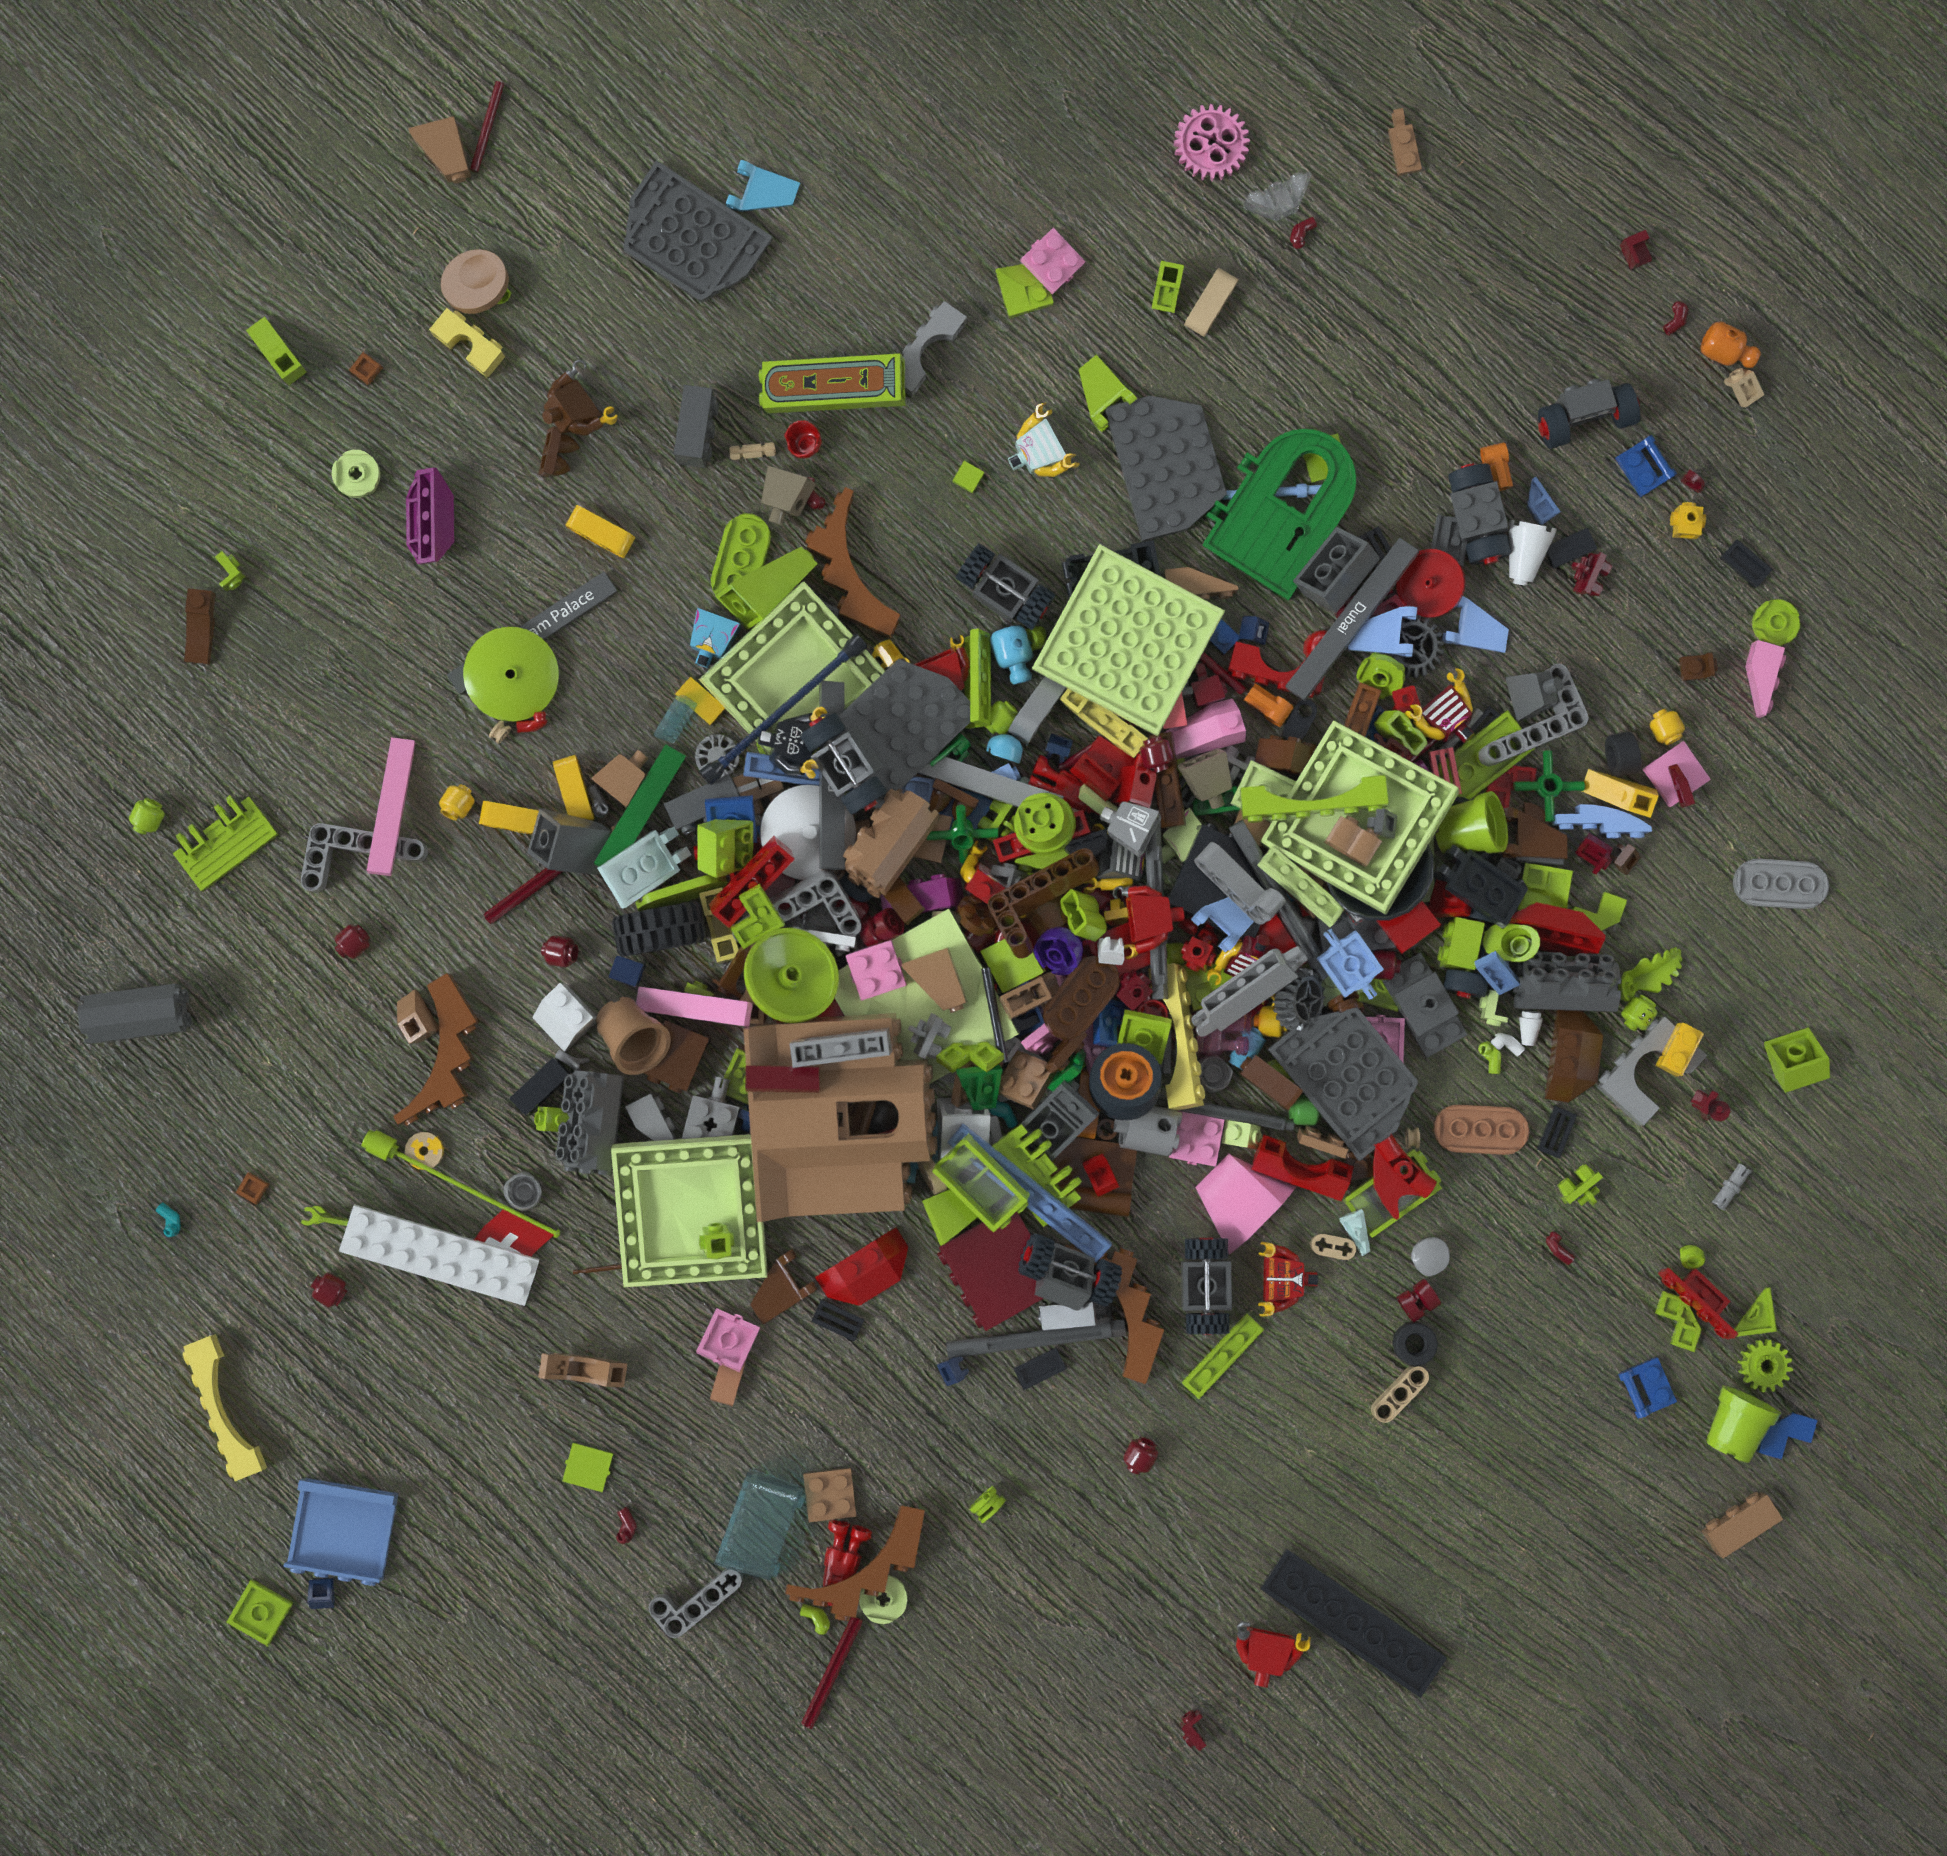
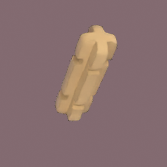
M773 442L765 443V445L760 443L742 445V447L731 446L729 449L732 460L741 459L740 457H744V459L763 457V455L769 457L776 454Z

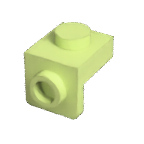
M1487 990L1486 996L1480 998L1479 1008H1482L1481 1019L1487 1020L1486 1024L1500 1027L1501 1023L1508 1022V1018L1495 1015L1499 994L1494 990Z
M1225 1120L1222 1143L1257 1149L1262 1138L1261 1126Z

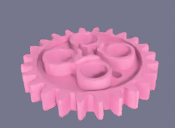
M1210 104L1209 110H1205L1204 106L1201 105L1199 113L1192 109L1191 117L1185 114L1183 119L1185 123L1179 122L1178 128L1181 131H1175V137L1178 139L1174 140V146L1180 148L1176 149L1175 155H1182L1179 159V164L1187 163L1185 171L1192 168L1193 177L1201 173V180H1204L1206 175L1210 176L1211 181L1214 180L1215 175H1218L1219 179L1223 180L1224 172L1228 176H1232V168L1238 171L1240 168L1238 162H1245L1246 158L1243 155L1248 154L1249 149L1245 146L1249 145L1250 139L1244 137L1248 135L1249 131L1241 130L1245 122L1237 123L1239 115L1236 114L1231 117L1230 108L1224 113L1222 112V105L1217 110H1214L1212 104ZM1207 123L1210 124L1213 127V129L1210 131H1205L1204 129H1202L1201 125ZM1228 134L1233 138V141L1226 142L1222 139V136ZM1214 140L1215 143H1213L1212 146L1208 144V142ZM1193 143H1197L1201 146L1202 149L1199 151H1194L1191 149L1190 145ZM1217 154L1222 158V161L1214 162L1210 156Z

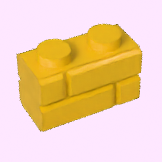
M1677 1023L1662 1051L1663 1056L1659 1057L1655 1066L1676 1077L1683 1076L1704 1033L1686 1023Z

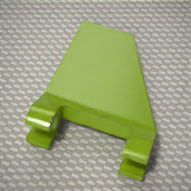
M1095 355L1078 370L1091 420L1102 433L1109 427L1107 425L1109 422L1102 415L1105 409L1114 405L1120 399L1131 405L1137 398L1121 383L1103 361Z
M322 1206L304 1208V1211L312 1213V1219L310 1221L302 1220L301 1223L313 1225L327 1222L347 1226L349 1219L333 1216Z

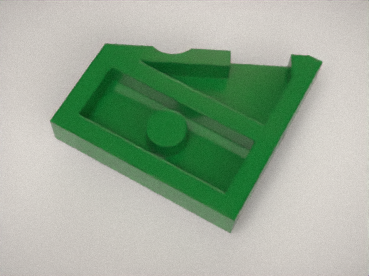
M1082 1049L1077 1054L1073 1053L1068 1058L1070 1063L1062 1071L1058 1070L1047 1088L1053 1092L1064 1080L1071 1085L1074 1077L1081 1072L1087 1053Z
M999 1064L988 1072L979 1066L956 1069V1074L974 1111L996 1108L1002 1068Z

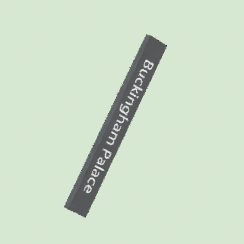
M602 572L519 628L527 629L540 636L543 640H546L618 591L606 573ZM464 663L447 674L460 695L466 692L463 678Z

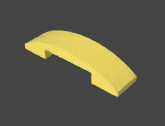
M1067 689L1059 699L1090 727L1133 758L1140 751V747L1144 745L1143 741L1148 739L1113 712L1070 689Z

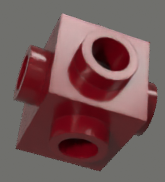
M1133 969L1130 973L1126 972L1120 977V985L1116 995L1132 1011L1140 1004H1145L1151 998L1153 990L1149 984L1152 981L1143 972L1138 974Z

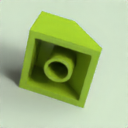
M1809 1027L1764 1042L1775 1078L1785 1093L1830 1078L1829 1057Z

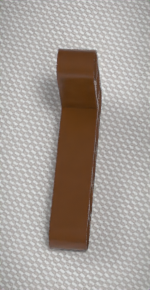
M1087 848L1079 849L990 897L988 908L1015 957L1023 959L1028 957L1033 951V945L1018 917L1094 878L1099 872V865L1091 850Z

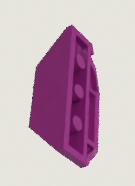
M435 467L416 471L415 479L406 497V544L411 554L415 557V561L420 565L438 562L454 543V495Z

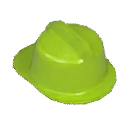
M1508 923L1507 927L1502 929L1495 924L1485 932L1483 946L1486 953L1490 954L1496 951L1505 961L1525 962L1533 958L1538 952L1540 937L1536 930L1526 925Z

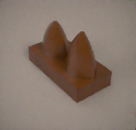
M555 426L547 429L538 475L544 477L563 475L570 471L568 463L558 456L557 453H571L580 448L573 438L560 432Z
M937 778L932 786L933 791L930 796L931 813L934 809L938 813L949 805L951 800H954L952 815L955 821L957 820L956 807L958 805L966 807V817H968L973 810H976L979 804L978 799Z

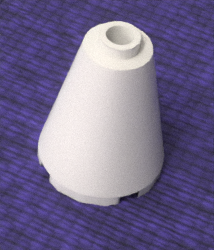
M1510 520L1509 546L1511 554L1509 555V578L1514 579V584L1527 586L1528 582H1533L1557 529L1552 528L1551 532H1547V526L1521 521L1519 526L1514 525L1515 520Z

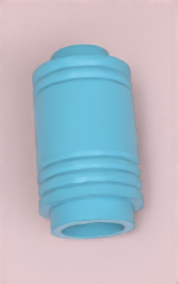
M1254 1027L1251 1030L1246 1028L1234 1047L1233 1052L1229 1055V1062L1241 1069L1239 1066L1247 1056L1252 1058L1253 1055H1258L1267 1041L1263 1038L1262 1033Z

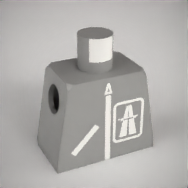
M1122 802L1117 811L1105 807L1101 813L1100 820L1110 824L1107 832L1112 839L1141 858L1161 820V816L1157 810Z

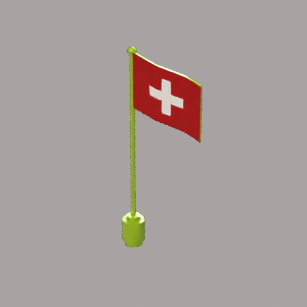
M370 1129L363 1139L361 1146L366 1148V1152L384 1161H387L388 1158L393 1159L396 1155L503 1209L481 1229L474 1240L532 1257L550 1238L560 1236L559 1229L556 1231L399 1152V1146L396 1145L397 1140L378 1130L373 1131Z

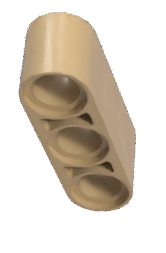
M1218 268L1184 325L1205 337L1239 279Z
M1413 1365L1407 1367L1372 1404L1371 1412L1374 1418L1384 1423L1393 1420L1428 1383L1429 1375L1426 1369ZM1420 1370L1422 1379L1417 1383L1412 1382V1372ZM1403 1387L1406 1392L1404 1398L1396 1400L1394 1396L1395 1390ZM1381 1405H1387L1389 1413L1385 1417H1379L1378 1408Z

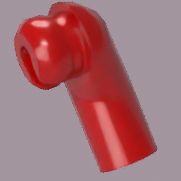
M544 711L535 712L533 715L534 720L516 721L517 733L535 732L546 726L548 722L546 713Z

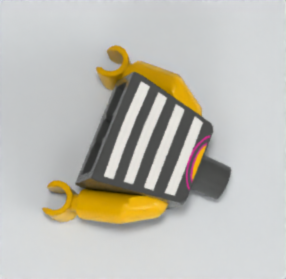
M1095 824L1092 827V833L1103 830V825ZM1108 834L1106 847L1100 854L1097 878H1100L1101 881L1092 878L1084 882L1091 883L1094 887H1086L1083 892L1086 894L1092 893L1096 888H1101V891L1114 890L1117 886L1126 888L1130 887L1134 882L1141 880V878L1147 879L1146 864H1144L1145 851L1140 858L1116 842Z

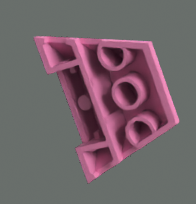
M1228 1154L1195 1187L1220 1237L1228 1239L1229 1255L1247 1241L1276 1212L1296 1188L1287 1182L1251 1170V1164L1231 1154Z

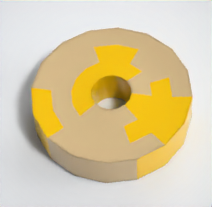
M420 1132L409 1138L405 1145V1155L430 1168H434L441 1162L444 1156L443 1143L433 1133ZM424 1146L428 1148L427 1155L421 1154V1148ZM410 1163L411 1166H413V1167H415V1168H417V1169H420V1170H424V1169H422V1168H420V1167H418V1166H416V1165Z

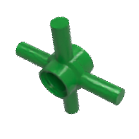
M1547 750L1543 751L1544 775L1540 776L1537 781H1514L1513 790L1536 791L1545 800V822H1554V798L1561 791H1584L1585 783L1584 781H1562L1559 776L1553 774L1552 751ZM1545 781L1552 783V792L1545 788Z
M958 805L956 807L957 820L952 823L951 830L931 831L927 836V841L951 840L953 847L959 850L960 863H964L968 857V849L973 845V840L975 838H997L998 828L974 829L972 822L966 819V807Z

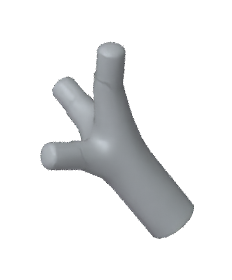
M558 1050L555 1058L570 1066L574 1071H581L580 1064L590 1061L589 1058H575L562 1050Z

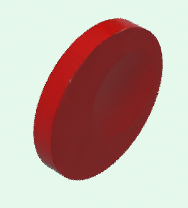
M1424 549L1419 551L1417 557L1397 581V594L1405 607H1417V615L1426 618L1440 617L1451 612L1461 601L1465 591V574L1460 563L1452 555L1437 549Z

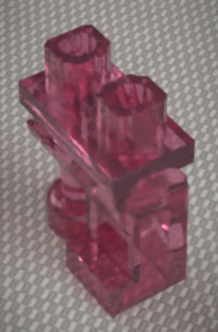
M1246 1013L1221 1032L1216 1029L1203 1037L1199 1035L1194 1036L1198 1044L1197 1052L1202 1055L1217 1056L1222 1054L1223 1051H1235L1237 1055L1246 1056L1249 1050L1248 1037L1239 1036L1236 1038V1041L1225 1039V1033L1250 1034L1252 1013Z

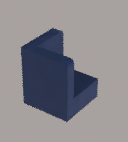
M616 956L609 978L638 988L646 965Z

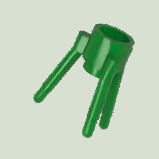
M958 733L944 747L946 750L930 763V766L936 765L949 753L954 757L959 755L957 761L962 762L969 755L967 750L971 747V744L961 733Z

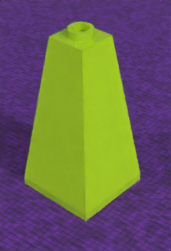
M801 546L733 581L719 591L715 597L748 630L762 621L818 563L814 560L813 555Z
M986 1174L978 1178L974 1182L973 1187L968 1188L987 1208L991 1207L1008 1193ZM950 1189L922 1200L940 1246L947 1243L977 1218Z

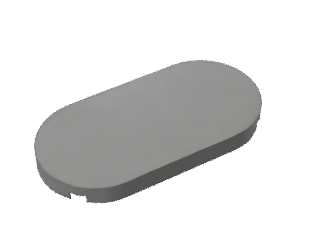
M1752 859L1744 862L1736 870L1733 877V888L1738 898L1751 906L1810 909L1820 904L1828 895L1829 880L1825 872L1818 865L1811 862Z

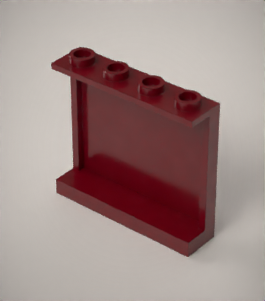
M1017 1212L1010 1217L1012 1220L1005 1228L1001 1229L999 1227L993 1232L982 1222L939 1246L940 1252L937 1253L943 1266L949 1265L952 1271L949 1276L955 1287L960 1285L964 1293L960 1296L966 1307L972 1306L976 1313L972 1318L977 1327H983L985 1331L1044 1299L1035 1295L1037 1280L1023 1276L1018 1271L1020 1267L1019 1262L1021 1261L1020 1257L1024 1252L1023 1248L1024 1246L1026 1247V1242L1030 1240L1031 1235Z

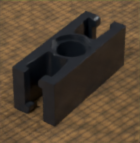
M552 1058L509 1099L525 1116H529L564 1083L565 1077L570 1073L556 1058Z

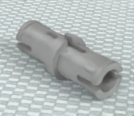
M1738 1163L1729 1179L1724 1180L1722 1183L1724 1186L1715 1199L1712 1200V1203L1725 1211L1735 1194L1740 1193L1741 1190L1739 1188L1749 1174H1751V1170Z

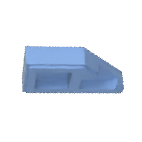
M1534 477L1531 480L1527 509L1537 523L1543 525L1561 511L1537 477Z

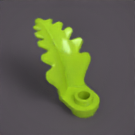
M1677 947L1671 948L1670 952L1666 950L1662 957L1660 953H1657L1651 962L1648 958H1643L1635 968L1624 972L1621 977V984H1618V991H1621L1620 1000L1630 1001L1638 990L1659 993L1662 990L1661 983L1671 985L1673 981L1670 975L1679 976L1677 969L1682 968L1680 964L1682 962L1681 950L1677 949Z

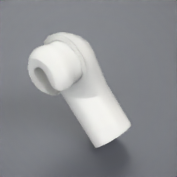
M1497 1033L1496 1037L1491 1040V1044L1497 1049H1501L1505 1045L1517 1057L1525 1050V1047L1508 1034Z

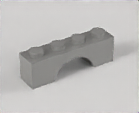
M945 301L940 306L936 305L929 315L931 317L926 325L923 323L916 332V336H918L913 344L909 342L902 352L905 359V393L911 397L915 395L926 380V373L920 363L924 349L931 343L939 340L953 342L967 323V317Z

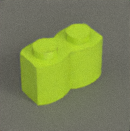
M1384 711L1374 722L1378 733L1382 737L1389 739L1392 748L1402 756H1417L1427 745V740L1423 733L1412 727L1410 719L1401 711Z
M1070 889L1061 898V909L1065 916L1068 917V925L1074 935L1096 942L1107 931L1105 919L1099 914V906L1093 896Z

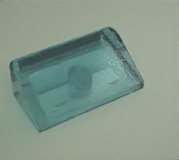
M685 695L676 696L656 729L654 736L674 743L696 708L697 703Z

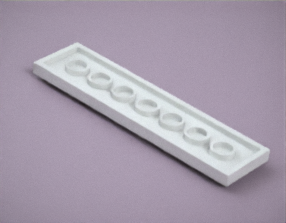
M355 1204L339 1252L523 1306L526 1304L539 1263L538 1258Z

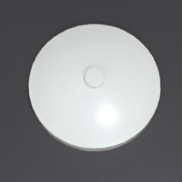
M816 785L796 786L780 793L766 808L760 825L762 847L773 836L784 843L792 851L795 860L782 873L799 880H805L821 871L819 869V786ZM845 806L846 851L849 845L853 846L855 844L856 826L853 815L849 813Z

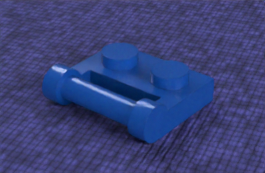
M1653 435L1648 436L1615 458L1640 498L1677 475L1675 469L1670 468L1654 442L1656 440ZM1647 448L1662 471V476L1658 477L1641 450Z
M1657 1357L1618 1373L1620 1380L1624 1381L1636 1408L1634 1412L1637 1419L1646 1417L1657 1410L1677 1402ZM1638 1375L1650 1402L1649 1405H1644L1632 1378L1633 1376Z

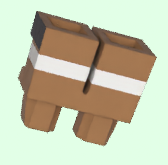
M743 774L734 777L733 780L740 796L753 795L755 816L765 812L761 803L762 800L770 798L772 802L775 797L785 791L780 781L758 778L762 790H760L756 778L746 777Z

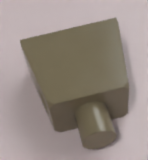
M768 466L761 500L762 504L772 509L768 521L782 526L786 514L798 517L816 483L807 477Z
M1216 748L1178 765L1181 774L1197 799L1201 801L1208 799L1212 809L1222 807L1225 804L1221 793L1232 788L1225 751Z

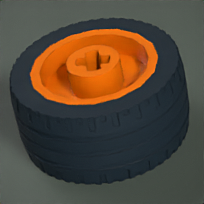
M1120 1043L1106 1048L1095 1059L1089 1078L1090 1095L1095 1106L1108 1117L1121 1121L1140 1118L1151 1111L1160 1096L1162 1086L1160 1065L1153 1054L1147 1051V1049L1139 1045Z

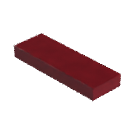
M746 1066L745 1092L819 1093V1067Z

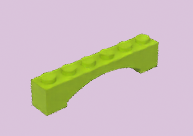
M1386 775L1361 777L1360 784L1343 794L1311 801L1279 797L1266 791L1265 785L1241 787L1242 820L1248 819V823L1261 822L1262 818L1272 817V821L1285 820L1286 816L1296 815L1297 819L1311 817L1310 814L1320 813L1321 817L1335 815L1334 812L1344 811L1345 815L1359 813V810L1368 809V812L1375 813L1376 809H1383L1388 805Z

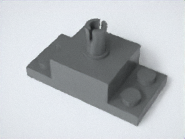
M1421 952L1402 962L1399 974L1395 973L1392 980H1382L1392 1000L1398 1007L1401 1017L1405 1018V1024L1425 1058L1468 1035L1457 1017V1014H1459L1436 972L1432 973Z
M1064 1080L1021 1122L1028 1131L1021 1139L1023 1140L1035 1130L1040 1129L1043 1132L1041 1136L1027 1147L1032 1152L1041 1143L1049 1140L1052 1145L1041 1155L1046 1153L1051 1161H1053L1098 1116L1099 1112Z

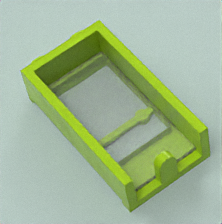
M970 1133L941 1158L933 1168L932 1172L993 1232L999 1227L1001 1229L1005 1228L1012 1220L1010 1217L1015 1212L1021 1213L1029 1204L1027 1201L1030 1193L1026 1192L973 1139Z
M1410 1149L1406 1154L1425 1173L1436 1180L1437 1183L1427 1198L1417 1195H1404L1398 1200L1399 1219L1442 1189L1439 1184L1441 1182L1440 1177L1434 1170L1430 1172L1425 1165L1428 1161L1420 1150L1416 1152L1415 1149ZM1373 1177L1345 1195L1342 1199L1351 1212L1363 1210L1367 1234L1371 1238L1397 1221L1382 1204L1374 1189Z

